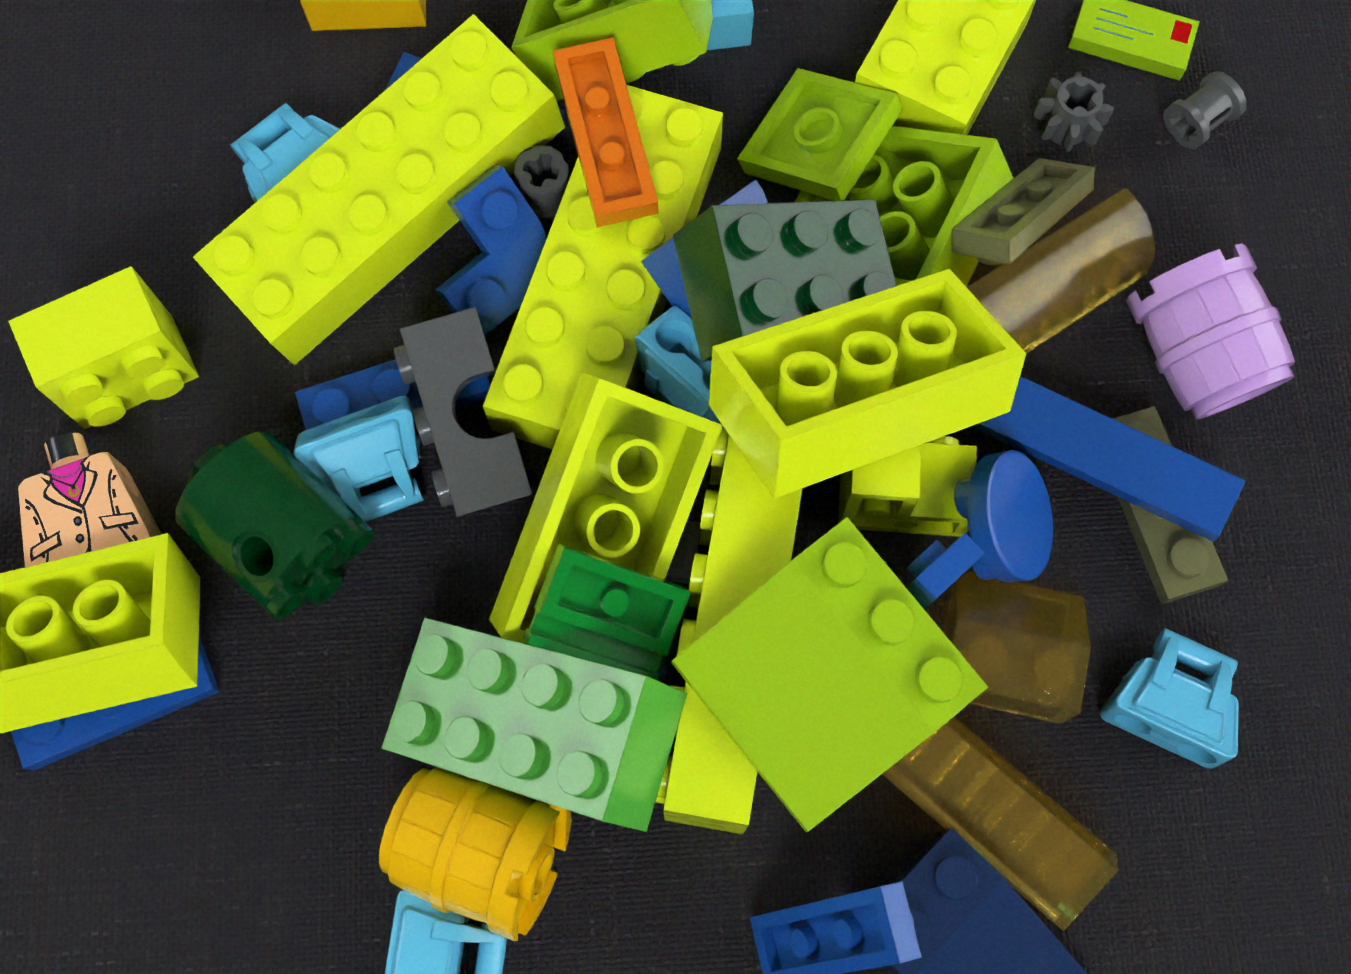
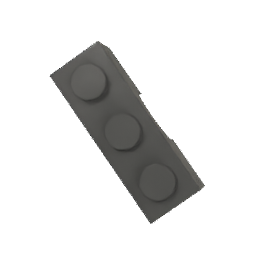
M476 307L401 328L400 332L404 345L395 347L394 353L404 384L416 382L423 407L412 409L423 446L433 443L436 446L442 468L431 471L442 508L454 505L458 517L531 495L532 490L514 432L490 439L476 438L467 434L462 429L456 416V402L464 387L477 379L495 374V368Z

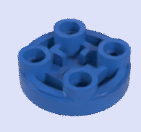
M1016 450L988 454L977 463L971 478L960 479L954 489L956 509L963 518H967L971 539L985 552L972 565L974 572L982 580L998 579L1007 583L1033 580L1044 571L1050 558L1053 543V516L1047 488L1037 467L1025 454Z

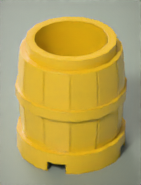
M435 767L432 770L422 768L412 776L393 806L380 845L379 865L382 872L388 874L389 881L392 884L429 902L432 908L444 913L451 911L467 918L487 923L490 932L512 941H518V933L526 935L533 927L554 886L558 872L551 870L555 853L554 848L566 851L572 822L571 811L539 800L534 801L524 795L439 767Z

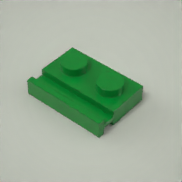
M559 543L536 601L534 617L530 627L526 628L523 638L528 644L542 649L658 680L657 670L662 657L668 654L691 592L678 584Z

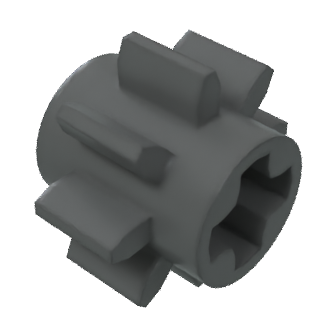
M1076 72L1074 77L1067 79L1063 83L1052 78L1044 93L1045 98L1039 99L1033 113V117L1045 120V131L1041 138L1043 140L1051 139L1054 143L1064 146L1067 152H1070L1074 145L1079 144L1083 140L1094 146L1103 131L1102 126L1108 123L1114 111L1113 106L1102 104V92L1105 85L1103 83L1097 84L1089 78L1082 77L1081 72Z

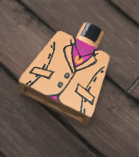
M64 433L47 440L44 447L51 470L24 479L18 487L25 567L161 535L155 520L126 467L108 452H100L89 456L84 436L80 433Z

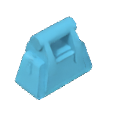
M284 103L230 144L236 155L245 163L242 170L254 202L256 203L340 129L313 115L303 119L287 103Z
M673 306L635 336L640 366L645 374L644 387L661 402L713 422L721 423L709 407L711 361L701 362L692 318L679 307Z
M406 395L390 399L298 434L294 448L295 458L304 463L335 494L340 496L364 522L424 501L420 485L416 477L412 478L411 469L419 463L420 449L419 435L416 436L412 402ZM391 476L394 477L397 483L363 497L359 489Z
M1163 628L1153 647L1155 653L1153 656L1140 659L1134 663V666L1121 678L1123 679L1102 706L1100 716L1104 721L1205 768L1212 769L1233 759L1238 753L1239 703L1237 698L1230 694L1232 677L1236 671L1238 661L1167 628ZM1176 662L1207 675L1206 679L1202 681L1175 669Z
M401 890L396 900L385 974H460L465 942L479 943L474 974H502L507 938L490 932L487 924H482L481 927L468 924L470 918L451 911L444 913L432 908L429 902L405 890Z

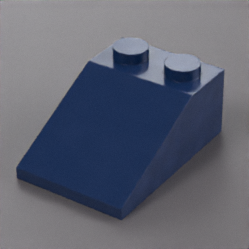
M952 827L938 832L891 883L903 882L922 958L883 966L890 974H1088L1007 880Z

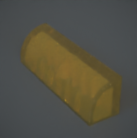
M1124 188L1028 248L1010 264L1004 263L967 288L1025 353H1028L1148 274L1155 255L1152 227L1140 203L1127 188Z
M955 716L882 774L943 828L948 829L952 827L1017 892L1062 931L1073 922L1119 871L1117 853Z

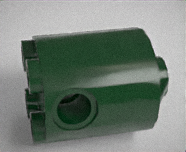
M257 431L237 439L230 445L220 444L205 452L192 467L182 496L175 509L176 523L276 621L289 616L308 599L315 606H319L331 598L343 583V577L338 574L349 559L360 554L374 537V531L304 463L297 460L295 455L271 432Z

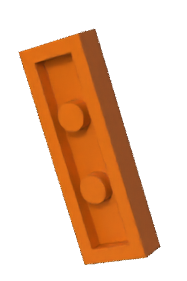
M614 38L553 50L554 64L597 228L659 214L658 199Z

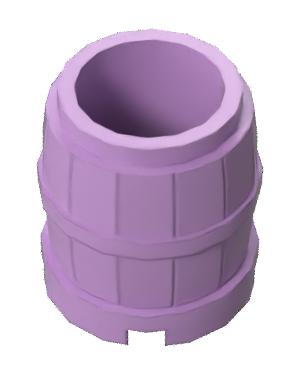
M1242 243L1234 245V258L1225 260L1220 249L1209 252L1149 281L1155 293L1143 301L1140 300L1136 291L1130 294L1126 300L1135 322L1144 325L1148 340L1157 359L1155 364L1159 373L1164 374L1184 411L1192 410L1195 419H1202L1244 403L1295 377L1290 368L1295 363V360L1280 324L1282 318L1277 308L1272 307L1263 288L1253 273L1257 266L1247 246Z

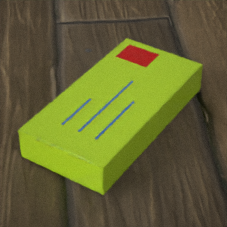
M1082 0L1068 48L1180 81L1186 71L1200 21L1128 0Z

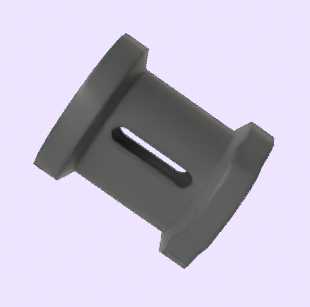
M1214 71L1202 79L1200 88L1185 100L1177 99L1164 110L1163 119L1167 130L1180 145L1195 150L1210 138V132L1224 121L1231 122L1242 116L1246 110L1247 102L1243 90L1231 76L1224 72Z
M539 145L520 154L515 162L514 176L520 185L521 194L539 221L550 222L554 221L567 187L569 168L568 164L563 160L560 151L550 146Z

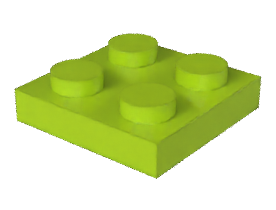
M797 68L737 159L746 174L834 201H844L903 108L897 93Z

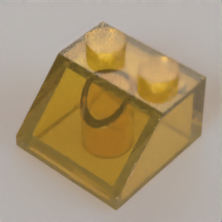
M967 571L962 574L952 585L944 634L988 686L984 692L969 704L1059 724L1080 714L1091 649L1084 597L1018 582L1007 583L998 579L982 580L976 573Z

